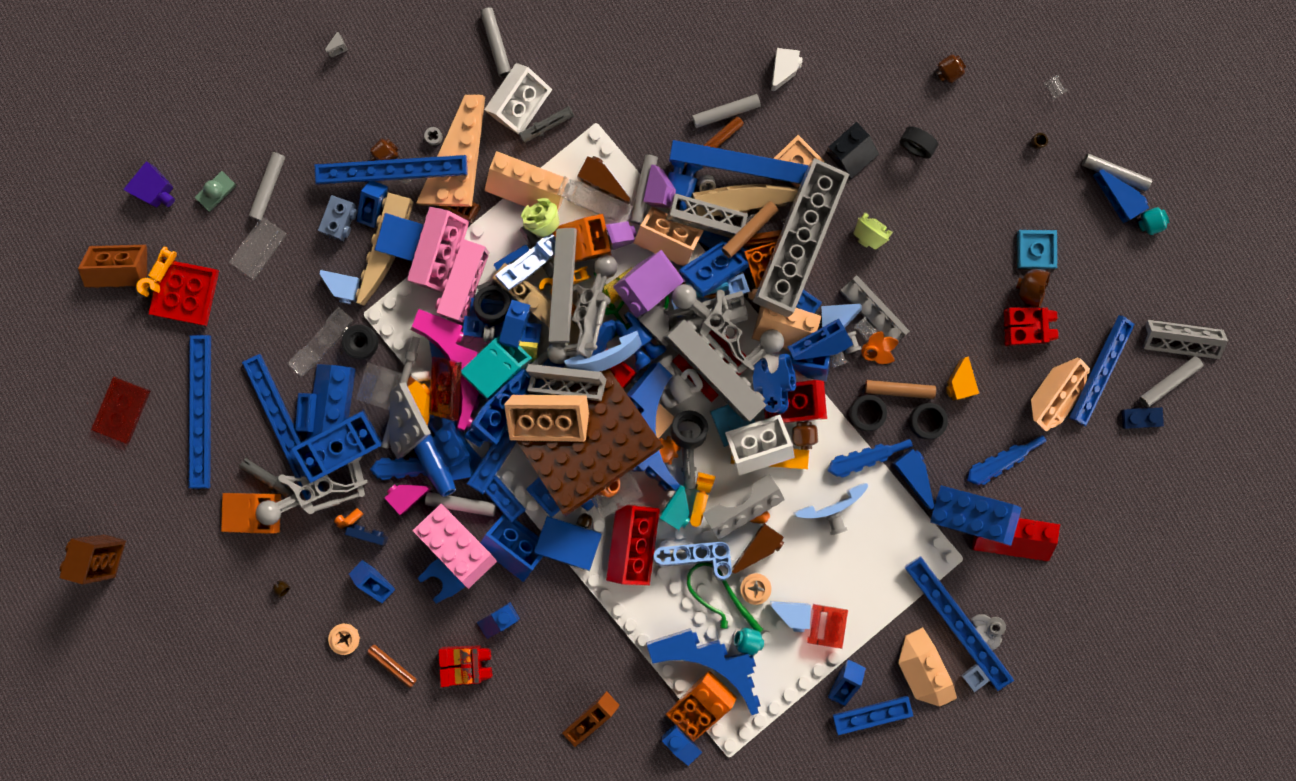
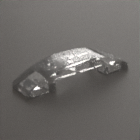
M566 176L563 177L557 195L596 214H603L604 217L617 222L628 221L634 207L587 188L582 183Z
M338 307L326 320L327 323L287 364L300 376H304L337 343L353 319Z

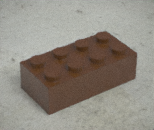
M105 534L71 538L65 548L66 557L60 565L59 571L61 573L59 578L82 585L115 578L126 540Z

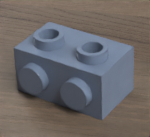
M331 195L318 231L344 242L345 237L347 238L350 234L351 221L357 216V206L350 201Z

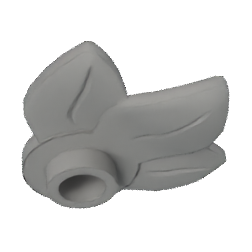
M978 614L971 618L972 623L976 626V630L992 651L1001 644V635L1006 630L1004 620L999 617L990 618L985 614ZM993 625L1000 626L998 630H994L992 627Z

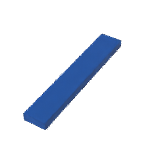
M1118 315L1069 417L1081 426L1086 427L1135 325L1124 316Z

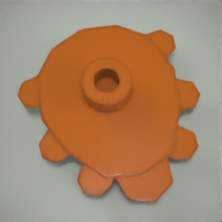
M667 436L666 440L663 438L659 439L664 446L659 451L663 462L670 465L674 458H678L677 451H680L681 447L675 444L671 436Z

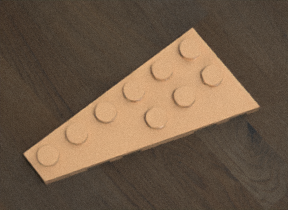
M483 95L464 96L437 156L466 155L468 175L427 178L416 202L418 205L472 207L485 97Z

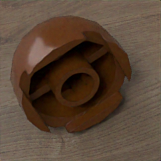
M1033 269L1028 271L1023 278H1019L1016 289H1020L1019 296L1025 304L1040 308L1051 272L1043 269Z

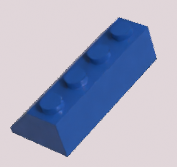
M317 364L313 394H317L313 432L307 433V439L349 418L356 369Z

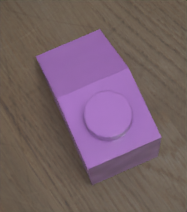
M651 164L643 202L652 207L671 209L676 189L664 170Z
M628 221L606 225L613 250L634 243V237L637 234L634 226H630Z

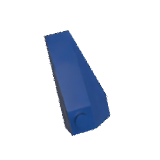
M521 369L477 414L470 431L479 439L496 445L508 426L504 404L512 395H527L528 393L527 389L531 376L525 369Z

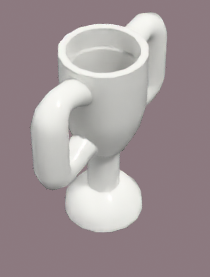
M672 355L659 361L673 375L664 390L670 389L674 399L670 401L664 390L660 398L667 408L674 407L677 403L680 404L694 396V393L701 391L703 383L694 369H687L679 376L676 375L670 365L672 363ZM688 375H690L696 387L692 388L685 379Z

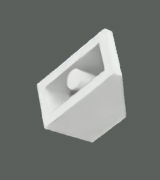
M777 48L771 91L777 90L794 77L798 69H801L802 57H799V50Z

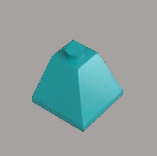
M682 485L675 491L659 516L660 519L678 530L681 527L685 528L690 521V518H688L689 508L685 488Z

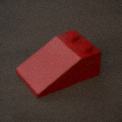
M824 381L796 382V389L788 391L789 406L787 411L782 414L771 413L764 408V419L781 415L784 423L827 419Z

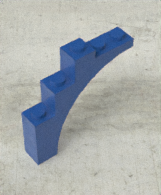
M660 362L652 363L627 393L655 435L659 400L665 386L673 376ZM657 451L632 469L634 472L644 471L647 476L659 482L658 486L664 491H676L680 486L667 469L660 451Z
M691 628L647 642V648L653 664L668 660H684L712 668L726 677L738 689L746 701L751 715L759 713L757 707L761 705L758 696H754L752 688H755L752 677H747V675L754 673L753 667L756 666L753 655L749 656L748 653H739L725 658V655H728L725 644H720L719 640L696 646L700 642L697 633H692Z

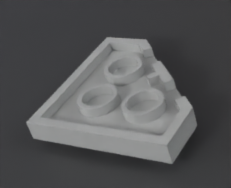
M406 382L398 384L390 392L389 443L397 459L404 457L431 434Z

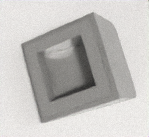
M337 32L325 50L330 57H334L348 49L342 36Z

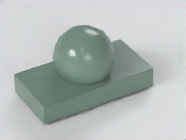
M221 171L213 180H209L204 184L203 189L195 198L210 212L237 185Z

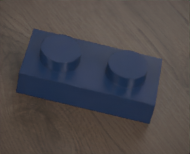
M1163 407L1123 409V429L1163 427Z
M354 524L353 527H347L345 535L379 545H385L388 539L387 536L383 535L384 532L372 529V532L366 531L364 526Z

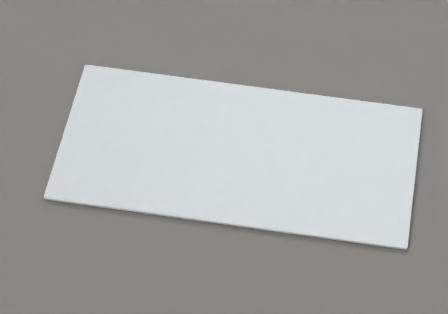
M595 123L541 167L569 180L568 189L558 211L559 225L603 214L605 225L628 221L630 226H634L637 234L640 225L631 223L630 220L641 174L600 125ZM587 156L591 158L595 156L603 161V164H605L630 197L631 203L629 206L578 181L577 175ZM502 199L467 228L464 239L485 246L490 252L478 285L493 280L492 277L497 272L494 263L523 245L528 244L519 231L523 227L521 214L525 209L524 206ZM647 205L645 217L652 206ZM654 207L665 213H668V211L670 210L667 208ZM608 236L612 254L610 256L616 260L618 267L615 275L606 279L605 283L611 299L617 308L622 298L613 286L638 263L655 253L643 249L634 243L613 250ZM699 243L688 263L706 252ZM597 258L575 263L574 270L587 266V273L591 275L590 279L577 283L583 288L593 287L595 281L593 274L595 271L593 268ZM669 260L679 273L681 265H677L673 261ZM543 267L534 272L535 275L529 276L526 279L538 290L540 282L544 278H548ZM580 273L574 274L576 280L581 279ZM407 277L365 311L364 317L404 365L406 362V351H409L413 336L420 338L416 352L418 353L417 359L413 362L410 373L431 372V380L422 381L421 384L425 383L431 390L429 395L440 408L429 340L410 329L418 309L461 325V332H463L464 324L442 317L437 313L436 303L439 297L442 298L443 293L409 282ZM546 285L541 292L551 300L550 290L552 286ZM505 290L509 295L510 302L511 300L518 301L507 290ZM573 290L572 303L575 305L578 299L577 292ZM673 291L670 294H668L669 305L666 309L667 311L674 310L671 301ZM494 295L484 298L503 301L499 296ZM665 298L659 302L663 307L665 305ZM744 298L749 320L738 322L734 325L743 331L739 338L740 349L747 356L760 345V341L751 339L758 313ZM737 299V300L732 301L731 303H736V302H739L740 300ZM626 304L618 312L625 324L628 322L624 314L628 311L632 313ZM530 311L528 323L542 324L540 344L538 343L539 357L550 345L549 327ZM614 314L604 315L602 323L610 320L615 321L617 318ZM728 328L725 334L732 338L734 336V329ZM463 335L461 342H456V344L476 351L478 355L491 341L485 343L484 338ZM619 336L612 338L607 343L606 349L620 345ZM654 338L650 340L654 345H660ZM669 344L665 347L667 350L653 360L651 359V362L639 371H646L652 363H657L669 355H672L673 360L679 353ZM642 346L641 350L649 357L646 349ZM781 349L776 354L767 353L763 357L766 358L771 374L778 368L780 354L791 355L790 351ZM632 354L623 362L635 371L637 370L635 368L636 357ZM673 363L670 364L676 375L680 376L682 372ZM747 368L739 377H745L751 383L750 388L754 391V370L752 371ZM794 369L796 382L813 380L806 378ZM686 377L685 380H686V382L689 384V386L692 387V388H693V387H696V386ZM456 379L457 391H458L459 402H460L461 399H460L459 385H458V382H457V379ZM557 381L554 383L552 389L555 390L561 386L562 382ZM629 383L624 389L626 394L634 386L631 383ZM665 389L664 391L669 400L672 401L674 396L671 390ZM699 391L694 393V396L680 404L677 403L671 408H667L661 399L659 400V404L674 417L682 411L692 410L700 413L707 420L709 428L706 440L693 451L694 467L697 468V471H695V484L698 472L716 476L711 492L706 493L708 494V499L704 512L718 504L725 507H736L745 503L752 494V484L770 474L785 499L777 506L767 510L770 518L765 523L784 537L782 540L784 544L778 552L775 550L773 554L736 574L731 572V575L726 579L737 599L763 628L760 633L764 640V647L756 655H753L756 666L753 667L754 673L747 675V677H752L755 688H752L754 696H758L761 705L757 707L758 714L751 715L746 701L738 689L726 677L714 669L684 660H668L653 664L647 648V642L691 628L692 633H697L700 642L696 646L719 640L720 644H725L728 655H725V658L741 653L738 652L734 645L735 634L742 628H753L733 603L722 581L715 578L713 568L709 566L697 568L691 575V586L702 600L725 614L728 621L727 629L720 628L722 617L698 602L688 590L687 575L690 569L698 563L658 566L653 559L650 586L625 585L606 581L616 504L659 508L660 516L675 491H664L658 486L659 482L647 476L644 471L634 472L631 470L620 478V489L614 496L595 495L599 502L588 512L580 506L567 516H564L560 510L552 517L579 526L576 522L581 514L587 513L592 516L593 523L589 530L601 533L602 536L591 569L587 571L569 566L679 699L709 670L737 697L731 710L706 731L727 757H732L924 594L905 569L907 564L921 556L936 577L941 580L963 561L961 554L935 524L930 523L931 519L883 462L876 461L875 465L871 467L864 466L863 470L858 472L852 471L850 475L843 478L840 476L836 477L827 471L831 460H834L836 456H848L850 452L857 451L859 453L862 449L871 447L826 394L827 419L812 421V424L816 425L818 429V443L812 445V449H809L808 469L768 466L740 476L735 464H730L729 446H723L710 411L727 405L720 396L711 403ZM477 397L480 402L477 410H472L470 417L473 420L488 399ZM764 408L754 417L756 422L765 420ZM685 421L678 426L679 433L680 431L692 430V438H697L700 435L701 429L694 422ZM797 422L784 423L793 449H801L800 446H796L793 443L792 428L797 426ZM672 424L660 438L666 440L667 436H671ZM466 439L482 459L492 443L485 441L479 448ZM516 443L498 471L497 476L526 508L525 512L542 531L546 517L549 515L526 490L539 476L518 443ZM681 448L680 451H677L678 458H674L672 464L665 463L674 479L684 486L683 472H681V468H683ZM688 461V475H689V478H690L689 461ZM862 483L868 484V488L856 502L840 511L843 514L844 526L847 527L845 532L831 535V527L826 516L820 518L795 517L793 514L810 505L814 507L815 511H818L849 498L846 490ZM696 488L685 489L689 508L688 518L691 517L696 492H699ZM704 516L700 526L694 527L689 521L685 528L681 527L679 530L659 518L654 552L660 547L724 542L729 546L731 567H733L762 524L749 521L744 526L737 528L718 540ZM723 547L715 548V553L718 556L722 557L725 555L726 551ZM699 548L696 550V556L704 558L706 557V551ZM679 550L676 556L679 560H685L687 553L684 550ZM670 551V555H664V552H660V556H657V558L664 562L665 558L671 557L670 561H674V551ZM719 566L718 568L726 576L728 573L727 568ZM749 574H762L770 581L771 595L762 604H750L741 595V583ZM757 581L753 587H748V589L754 592V597H756L757 591L764 590L758 587ZM770 601L809 603L811 605L810 629H805V632L793 631V628H790L770 606Z

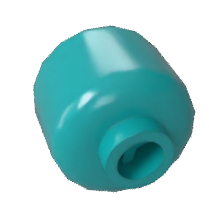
M1158 207L1141 213V220L1138 221L1141 231H1146L1149 235L1166 230L1167 224L1170 223L1166 211Z
M742 628L735 634L734 645L738 652L756 655L763 649L764 640L759 631Z

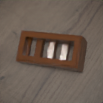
M472 202V208L467 216L465 213L468 207H464L462 212H458L461 206H456L455 210L452 209L453 206H439L469 221L471 224H473L481 209L480 205Z

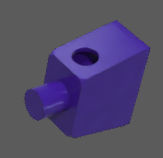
M147 161L123 189L156 208L161 203L166 207H170L175 201V198L169 194L173 186L154 165Z

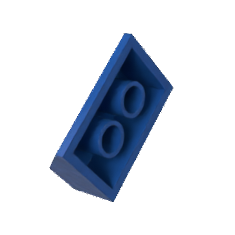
M504 514L480 542L500 565L523 582L543 558V556L534 554L539 537L517 520L511 523Z

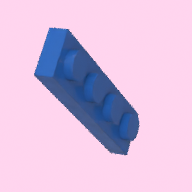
M904 696L833 714L832 716L837 734L842 735L913 717L909 697Z

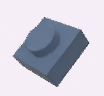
M977 664L961 675L973 692H976L990 681Z

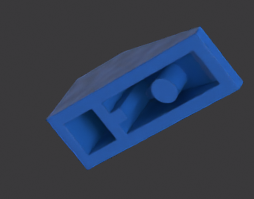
M1103 169L1093 175L1123 223L1149 209L1147 199L1139 191Z
M837 319L788 346V349L794 360L835 355L854 344L840 319Z
M909 449L895 460L892 465L925 507L933 509L934 503L927 469L922 461L924 457L918 450Z

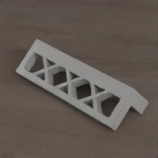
M675 193L666 220L733 238L746 225L748 214ZM677 200L684 201L688 209L685 211L677 210ZM702 206L707 214L698 216L693 208ZM719 211L725 219L716 221L711 213ZM733 216L741 217L740 227L734 226L730 218Z
M857 275L840 290L851 304L862 305L861 315L878 332L882 331L884 337H893L899 341L910 332Z
M740 291L726 295L725 299L728 309L732 311L728 320L733 324L749 320L743 292ZM716 298L701 303L711 310L716 302ZM734 300H740L739 302L731 303ZM678 308L667 311L671 329L681 320H690L697 327L695 331L699 333L703 319L694 314L690 308ZM682 315L681 318L673 320V317ZM716 315L711 317L710 324L717 326L719 324V317Z
M1147 320L1145 327L1148 334L1143 348L1220 359L1228 339L1224 330ZM1153 337L1162 339L1157 344H1150ZM1175 340L1182 343L1176 347L1169 345V343ZM1193 343L1201 345L1196 349H1189L1187 347ZM1213 345L1219 346L1216 352L1207 351V348Z
M528 364L526 371L531 376L527 389L529 393L543 395H587V400L602 401L607 379L601 372ZM536 379L545 381L546 384L542 387L534 388ZM557 381L562 382L564 385L559 390L551 388V385ZM575 383L581 385L582 388L577 392L569 390V387ZM593 385L599 386L597 395L589 394L587 390Z

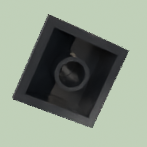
M858 122L854 123L826 150V153L840 169L849 174L850 180L879 155L870 135Z

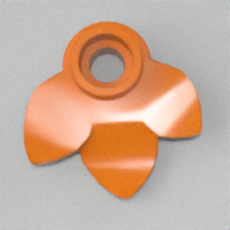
M882 331L876 332L869 337L868 343L862 346L861 354L866 360H875L878 364L892 363L895 359L890 351L898 345L899 341L893 337H884Z

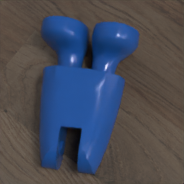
M669 160L674 167V171L668 173V178L676 189V194L692 198V193H694L698 181L697 178H694V175L697 171L703 169L704 166L687 163L686 174L683 175L682 171L685 163ZM680 201L679 210L685 211L687 205L684 201Z
M628 311L624 314V317L631 327L627 330L622 322L617 319L615 320L616 332L619 338L635 331L638 332L642 343L640 348L634 353L636 357L635 368L638 371L649 364L651 359L657 358L667 349L664 345H654L650 341L654 338L652 334ZM642 346L646 349L649 357L641 350Z

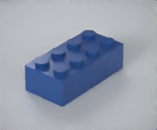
M941 485L930 523L1011 546L1022 508L1007 502Z

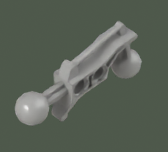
M606 254L597 257L593 269L597 276L592 288H583L579 284L574 285L573 290L577 292L578 301L575 304L577 307L572 321L580 329L578 343L570 345L568 343H550L547 348V356L551 362L564 364L565 360L570 359L571 356L580 354L585 358H589L592 356L593 351L597 349L596 342L600 327L602 326L606 305L611 302V299L602 293L606 279L613 277L618 267L616 260L612 256Z
M686 284L677 286L672 293L673 303L680 309L690 308L703 319L699 334H703L709 339L710 344L715 349L717 348L729 363L735 366L738 370L737 373L743 372L747 367L753 371L755 369L753 365L767 353L776 354L783 348L784 337L782 334L774 329L767 330L760 338V345L745 357L741 353L739 338L743 331L728 320L732 311L728 309L724 296L725 292L723 290L716 291V302L710 310L696 299L697 294L693 287ZM716 315L719 317V324L712 326L710 319ZM728 328L734 329V336L732 338H727L725 335ZM710 330L727 342L732 355L742 363L741 365L737 366L725 353V350L709 334Z
M342 444L340 445L338 452L342 450ZM362 456L348 463L352 484L348 485L335 483L328 475L312 483H309L305 476L297 478L295 476L280 475L278 481L287 485L292 490L293 495L279 502L263 501L256 508V519L263 525H273L278 522L281 513L298 505L307 514H312L316 511L338 505L341 502L363 497L365 495L363 485L368 482L363 478L359 463ZM294 481L301 482V484H302L303 487H301V486H299V485H297V484H295V483H293V482H294ZM322 481L326 482L329 486L326 492H321L318 489V484ZM356 488L358 491L357 494L313 506L311 503L330 493H348ZM302 490L310 492L311 497L309 500L303 501L299 495Z

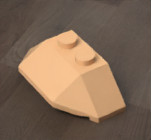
M1077 357L1054 367L1032 397L1033 421L1044 431H1048L1050 428L1061 424L1079 399L1087 381V374L1090 371V368L1081 358Z
M922 627L906 635L898 664L914 698L939 707L957 699L952 680L936 647L924 628Z

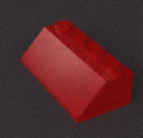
M616 504L606 581L625 585L650 586L660 513L659 508Z
M1019 518L1011 546L974 536L972 550L1050 561L1058 544L1060 524Z

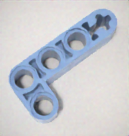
M724 542L660 547L654 552L653 559L658 566L712 562L715 578L722 581L726 580L732 572L730 549ZM723 547L726 551L725 555L722 557L718 556L715 553V548ZM699 548L704 549L706 557H697L696 550ZM679 550H684L687 553L685 560L677 558L676 553ZM670 551H674V561H670L671 557L665 558L664 562L657 558V556H660V552H664V555H670ZM719 566L727 568L728 573L726 576L718 574L717 568Z

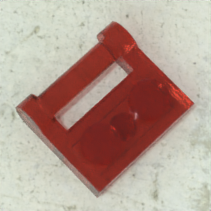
M813 604V619L807 643L842 649L848 609ZM821 612H827L823 639L817 638Z

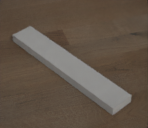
M575 228L556 229L549 327L550 343H569L577 237V230Z

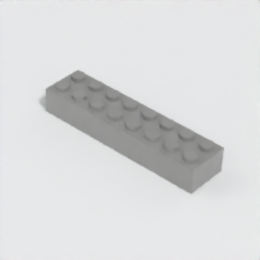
M815 158L808 165L753 299L754 303L785 317H789L794 313L849 177L848 173Z

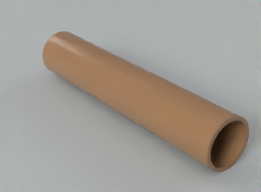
M769 201L721 248L722 252L728 258H732L779 211L777 206Z
M866 380L865 393L935 399L936 386Z

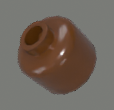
M949 55L938 63L939 71L936 73L942 82L946 80L948 83H953L965 74L964 69L966 65L959 55Z
M380 139L370 149L372 155L370 159L372 161L397 159L399 156L397 151L399 149L390 139Z
M812 421L797 422V426L792 428L793 443L796 446H800L801 450L812 449V445L818 443V429L816 425L812 424Z

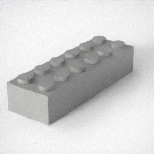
M690 320L679 321L663 338L744 421L750 422L766 406L763 402L765 398L758 391L755 392L750 388L751 383L745 377L741 378L736 374L738 370L734 365L728 364L723 360L724 355L717 348L712 349L709 346L711 343L709 339L703 334L699 335L695 331L697 327Z

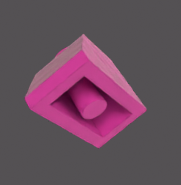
M395 484L387 491L388 495L385 499L399 515H403L432 488L421 485L396 486Z

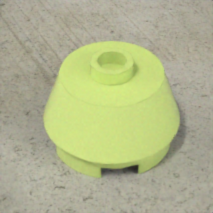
M547 198L537 199L538 203L529 207L527 205L521 217L525 229L538 237H545L552 234L558 228L560 221L557 206Z
M864 213L861 218H858L854 235L859 238L858 242L864 247L870 246L873 249H877L889 241V237L893 232L890 230L886 232L887 227L875 218L868 219L869 215Z

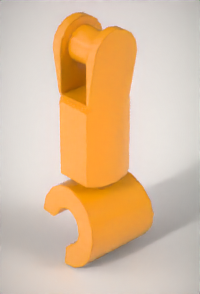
M167 247L161 249L155 264L148 274L150 278H142L136 285L137 291L140 294L148 297L149 286L155 292H160V286L157 281L161 282L168 268L175 260L177 253L169 251Z
M587 266L574 270V274L580 273L581 279L576 280L574 275L573 285L591 278V275L587 273ZM544 278L540 282V292L544 290L546 285H553L552 278Z
M700 472L697 474L696 490L699 492H696L690 517V523L694 527H698L702 523L708 494L706 493L711 492L716 476Z

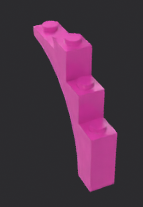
M418 309L410 330L433 343L447 358L454 370L461 399L460 415L456 429L463 432L471 426L473 418L470 417L472 410L476 411L480 402L477 397L485 398L460 374V371L477 356L478 352L456 344V342H461L464 334L461 332V325Z

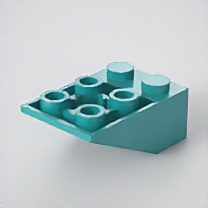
M500 336L491 341L460 371V374L486 399H489L501 390L521 369H526L532 360V357L520 346L517 349L500 344Z

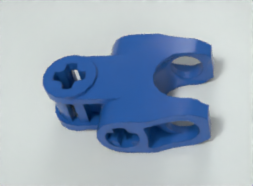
M780 354L778 368L772 374L768 369L766 358H761L754 364V391H758L761 395L763 394L766 411L782 414L787 411L789 406L788 391L796 389V376L791 357L788 354Z
M439 558L432 562L417 578L420 583L433 576L438 577L442 581V591L433 599L436 604L443 599L455 595L466 587Z

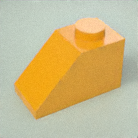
M969 356L959 360L947 382V393L949 397H952V400L979 394Z
M416 380L408 388L428 426L433 402L432 397L429 395L431 390L425 383L421 384Z

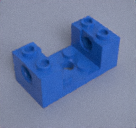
M362 410L322 433L295 445L291 449L308 480L312 483L380 447L382 442L365 411ZM338 441L342 444L343 448L340 452H334L331 449L333 442Z

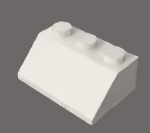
M516 63L484 110L498 122L519 135L520 132L527 128L552 89L530 68Z
M781 415L725 432L739 476L795 458L793 445Z

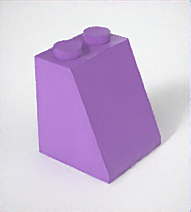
M660 250L638 263L613 287L634 316L638 317L653 308L677 286L681 285L684 280L664 252Z

